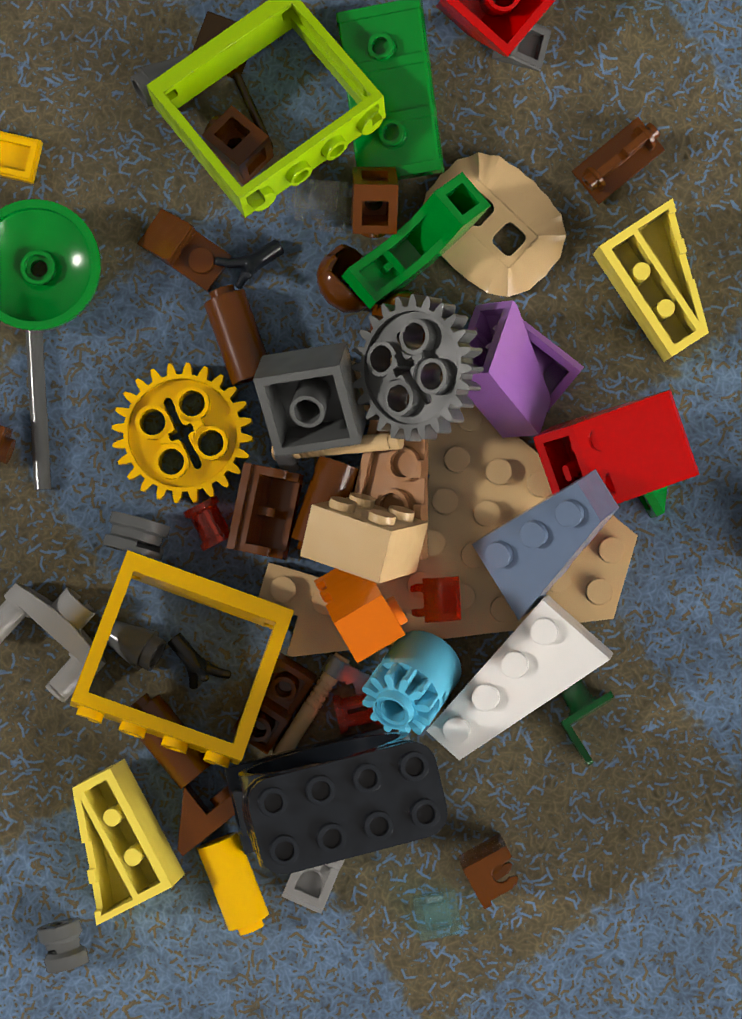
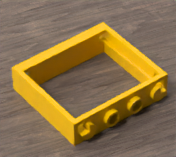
M127 550L72 695L70 706L78 708L76 715L87 718L88 721L101 724L104 717L120 723L118 730L125 734L144 739L145 734L149 733L163 738L161 746L170 750L186 754L187 749L191 748L205 753L203 760L210 764H217L225 768L229 767L230 762L238 765L243 759L294 610ZM131 579L272 629L233 743L89 693Z

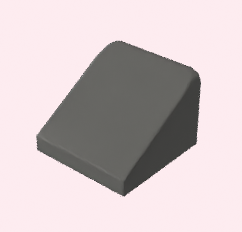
M536 23L507 58L493 51L491 59L541 72L552 30Z

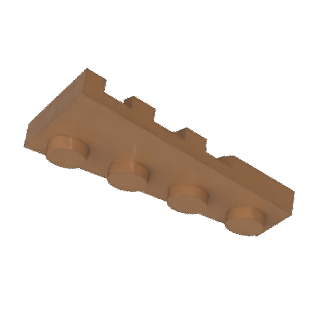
M370 420L367 435L390 432L378 431L377 425L379 420ZM404 439L403 449L363 453L354 493L374 497L376 499L375 505L387 509L390 505L411 509L415 512L414 518L428 522V440L406 441ZM428 526L419 558L420 561L428 559Z

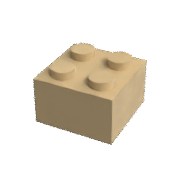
M350 493L347 498L331 496L330 501L311 505L300 556L376 583H383L416 573L428 522L414 518L415 512L405 507L390 505L387 509L375 505L376 499L366 494Z

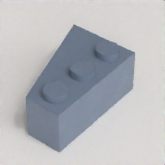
M595 469L492 530L472 544L518 620L541 602L546 593L568 570L571 563L588 546L618 510L619 506Z

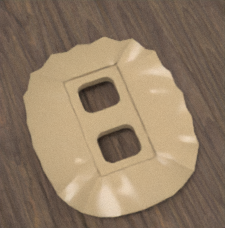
M478 152L469 157L456 160L426 192L424 203L433 192L463 172L478 191L494 206V211L480 226L473 225L442 257L457 272L486 293L510 297L530 290L547 275L561 257L566 239L562 214L553 206L549 197L540 190L535 181L525 176L519 168L509 164L502 157ZM508 223L513 224L525 235V242L510 256L502 253L493 244L494 236Z

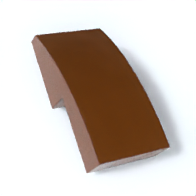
M280 653L248 743L263 753L268 754L317 675L283 653ZM242 714L231 730L234 734H236Z

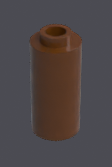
M233 284L222 286L209 292L211 299L204 303V307L232 386H238L253 381L263 355H267L245 290H235Z
M324 456L318 458L291 538L299 540L296 549L301 550L311 505L330 501L331 496L349 497L357 480L358 468Z
M146 693L130 706L185 726L160 694L152 699ZM149 733L145 734L144 739L139 738L180 789L211 765L203 760L205 753L188 748L186 754L170 750L161 746L163 738Z

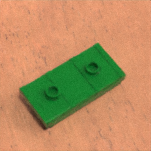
M398 0L337 12L336 20L339 27L342 49L384 96L386 118L383 119L381 125L369 135L362 134L353 141L356 167H396L398 180L443 173L444 165L423 1ZM347 92L348 106L350 110L353 107H355L357 103Z

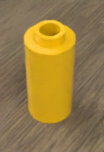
M238 832L229 833L197 848L228 930H238L240 935H246L264 926L262 919L267 917L269 912L248 857L243 853Z

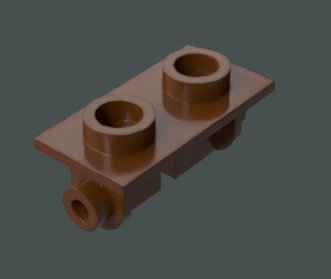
M637 117L571 172L599 205L665 151L664 147L657 140L660 133L652 123L649 122L645 125Z

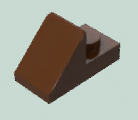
M163 209L159 211L137 243L140 247L208 293L226 268L215 265V258H233L232 255L198 233L193 225Z
M189 784L184 787L177 847L182 856L235 815L228 785L209 799L214 805L211 809L206 807Z

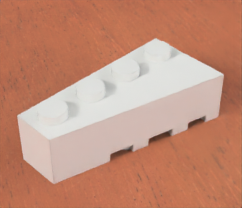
M547 594L426 731L458 760H461L609 661L613 652Z

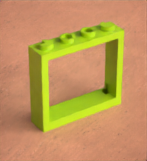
M267 0L146 85L155 109L245 218L254 211L260 212L268 208L278 194L291 185L297 186L303 183L310 176L313 169L326 160L331 161L338 158L346 150L349 143L362 134L369 135L381 125L383 119L386 118L384 96L301 0ZM293 28L355 100L357 105L241 187L180 113L178 108Z

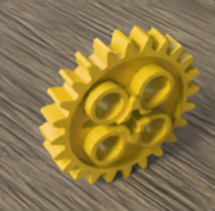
M187 362L182 374H177L172 363L167 365V376L161 377L153 368L150 370L152 383L147 385L144 381L137 378L135 381L140 392L137 395L126 391L123 393L125 398L131 403L129 408L116 407L115 409L119 415L125 417L124 423L112 425L111 429L123 433V439L114 442L112 446L116 449H125L127 453L117 462L121 466L130 464L134 466L127 476L129 480L132 481L141 476L144 477L141 491L146 493L154 485L158 486L156 499L163 500L168 491H172L174 503L180 504L184 492H188L192 502L198 503L199 490L202 489L213 498L215 497L213 484L218 482L222 486L229 488L230 483L225 475L229 471L238 475L242 474L240 468L235 464L236 459L250 458L248 453L240 449L241 444L254 441L252 436L242 433V428L253 424V420L239 416V413L248 405L246 401L232 402V399L238 392L235 386L225 391L221 389L225 381V377L222 374L218 375L212 382L209 381V368L206 366L200 370L198 376L193 375L192 365ZM193 393L202 395L205 401L202 412L196 416H187L182 408L185 397ZM167 398L172 400L181 423L186 427L193 426L194 431L188 437L202 463L199 469L194 467L185 444L180 440L173 441L172 436L177 433V427L165 406L164 401ZM151 412H161L165 418V427L158 434H147L143 426L145 417ZM210 432H217L223 438V448L216 455H205L200 446L203 436ZM175 450L182 454L184 464L178 473L171 475L163 470L162 458L169 451Z

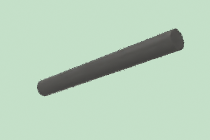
M25 330L34 490H46L52 488L43 331Z

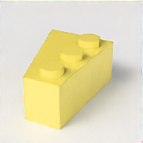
M673 198L600 245L593 253V256L663 362L709 333L695 279L692 278L688 264L684 238L682 239L677 223Z
M125 759L88 777L72 788L81 841L85 843L88 858V881L93 887L97 909L94 911L96 926L173 887L185 875Z

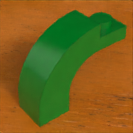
M461 172L433 192L419 211L397 231V234H393L373 251L350 266L341 277L371 310L388 295L399 292L433 264L479 220L491 204L465 174Z

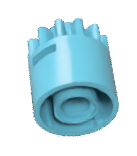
M409 631L405 633V636L395 641L362 687V691L367 694L362 701V705L368 708L373 707L370 719L383 724L386 732L395 729L399 730V732L409 733L412 729L414 733L420 735L426 726L430 725L459 682L462 671L456 652L446 641L429 632Z

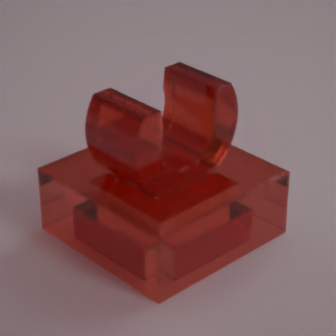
M459 576L422 578L423 583L414 584L410 587V592H422L424 599L423 608L411 609L413 616L425 617V623L461 620Z

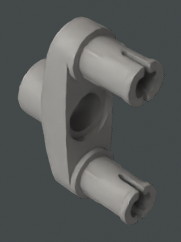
M15 582L4 594L6 600L0 605V644L25 617L32 618L69 651L70 659L45 686L54 697L61 702H65L74 693L93 642L82 628L96 614V611L88 603L84 606L79 601L81 596L68 587L52 602L34 589ZM104 656L101 658L96 674L106 664Z

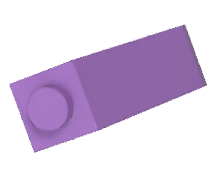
M513 300L478 304L475 306L467 330H476L477 335L469 344L470 347L482 348V353L473 358V364L484 367V371L473 374L472 381L481 386V390L469 391L467 396L502 438L537 435L541 432L551 397L518 306Z

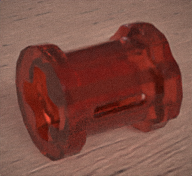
M217 495L183 512L185 519H191L202 540L200 545L202 551L216 546L229 537L230 528L217 506L220 502Z
M361 693L341 698L339 694L332 696L341 734L348 733L350 727L371 722L381 725L379 721H372L370 719L373 707L352 714L348 713V710L363 707L362 701L367 694Z

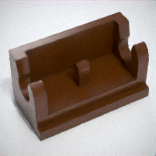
M244 462L226 548L287 560L304 475Z
M500 833L459 855L462 869L484 909L492 905L491 900L511 890L518 882L517 875L509 876L503 882L496 881L507 875L512 868L511 862L506 863L512 855Z

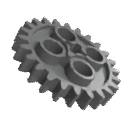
M411 294L410 298L398 296L395 297V305L385 303L381 305L383 316H369L373 327L372 331L360 330L359 332L366 343L364 347L355 346L353 348L354 352L362 356L361 362L351 365L352 370L361 372V378L352 383L353 388H363L364 394L358 399L357 403L358 405H370L371 407L365 416L366 419L379 420L377 430L389 431L393 439H406V441L437 439V433L449 434L452 432L450 422L463 423L464 417L460 411L461 407H474L473 401L467 395L469 391L481 390V386L472 381L473 374L484 371V367L473 364V358L482 353V348L470 347L469 343L475 338L477 332L476 330L463 329L468 317L455 314L456 306L454 304L442 303V298L418 294ZM425 332V341L423 343V334ZM441 372H443L442 382L440 381Z

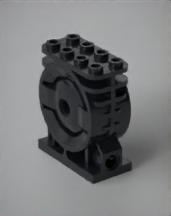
M384 727L240 762L238 765H229L228 768L223 767L233 803L243 853L255 852L258 857L259 866L268 868L271 872L277 874H291L428 838L437 834L444 827L448 817L447 804L433 752L426 745L412 741L408 732H395V729L386 732Z

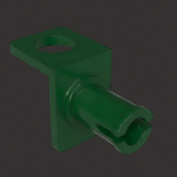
M579 680L560 693L570 709L569 717L563 720L560 725L588 767L594 762L571 726L613 700L614 695L610 691L600 698L597 696L592 697L583 681Z

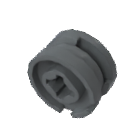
M116 511L111 512L109 522L112 524L110 533L105 534L102 545L123 552L129 550L154 560H162L164 550L161 548L163 539L168 538L171 527L134 515Z

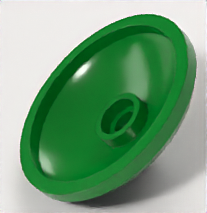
M28 199L4 206L0 209V321L14 328L28 331L50 330L70 322L91 302L100 281L101 256L93 233L76 213L52 201ZM38 262H44L48 267L47 273L42 277H36L33 274V267Z

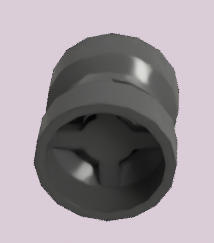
M79 917L48 923L37 929L39 942L45 945L48 952L44 958L47 973L71 970L90 961L87 948L80 944L79 936L83 930Z

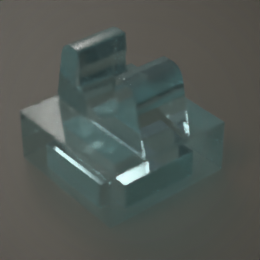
M455 888L412 896L420 941L463 933Z

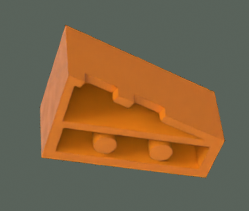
M336 568L314 580L322 599L327 603L325 606L334 625L357 663L406 635L401 625L407 623L408 619L395 597L391 596L385 599L376 582Z

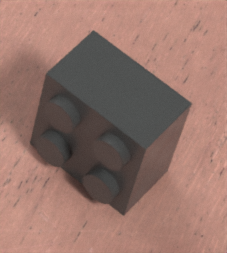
M347 342L262 356L253 381L276 457L361 444L367 419L365 417L364 405H358L357 403L361 397L359 388H353L352 383L357 379L355 371L351 369L353 364Z

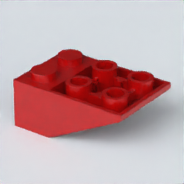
M671 389L553 425L533 437L552 494L595 469L617 504L700 474Z

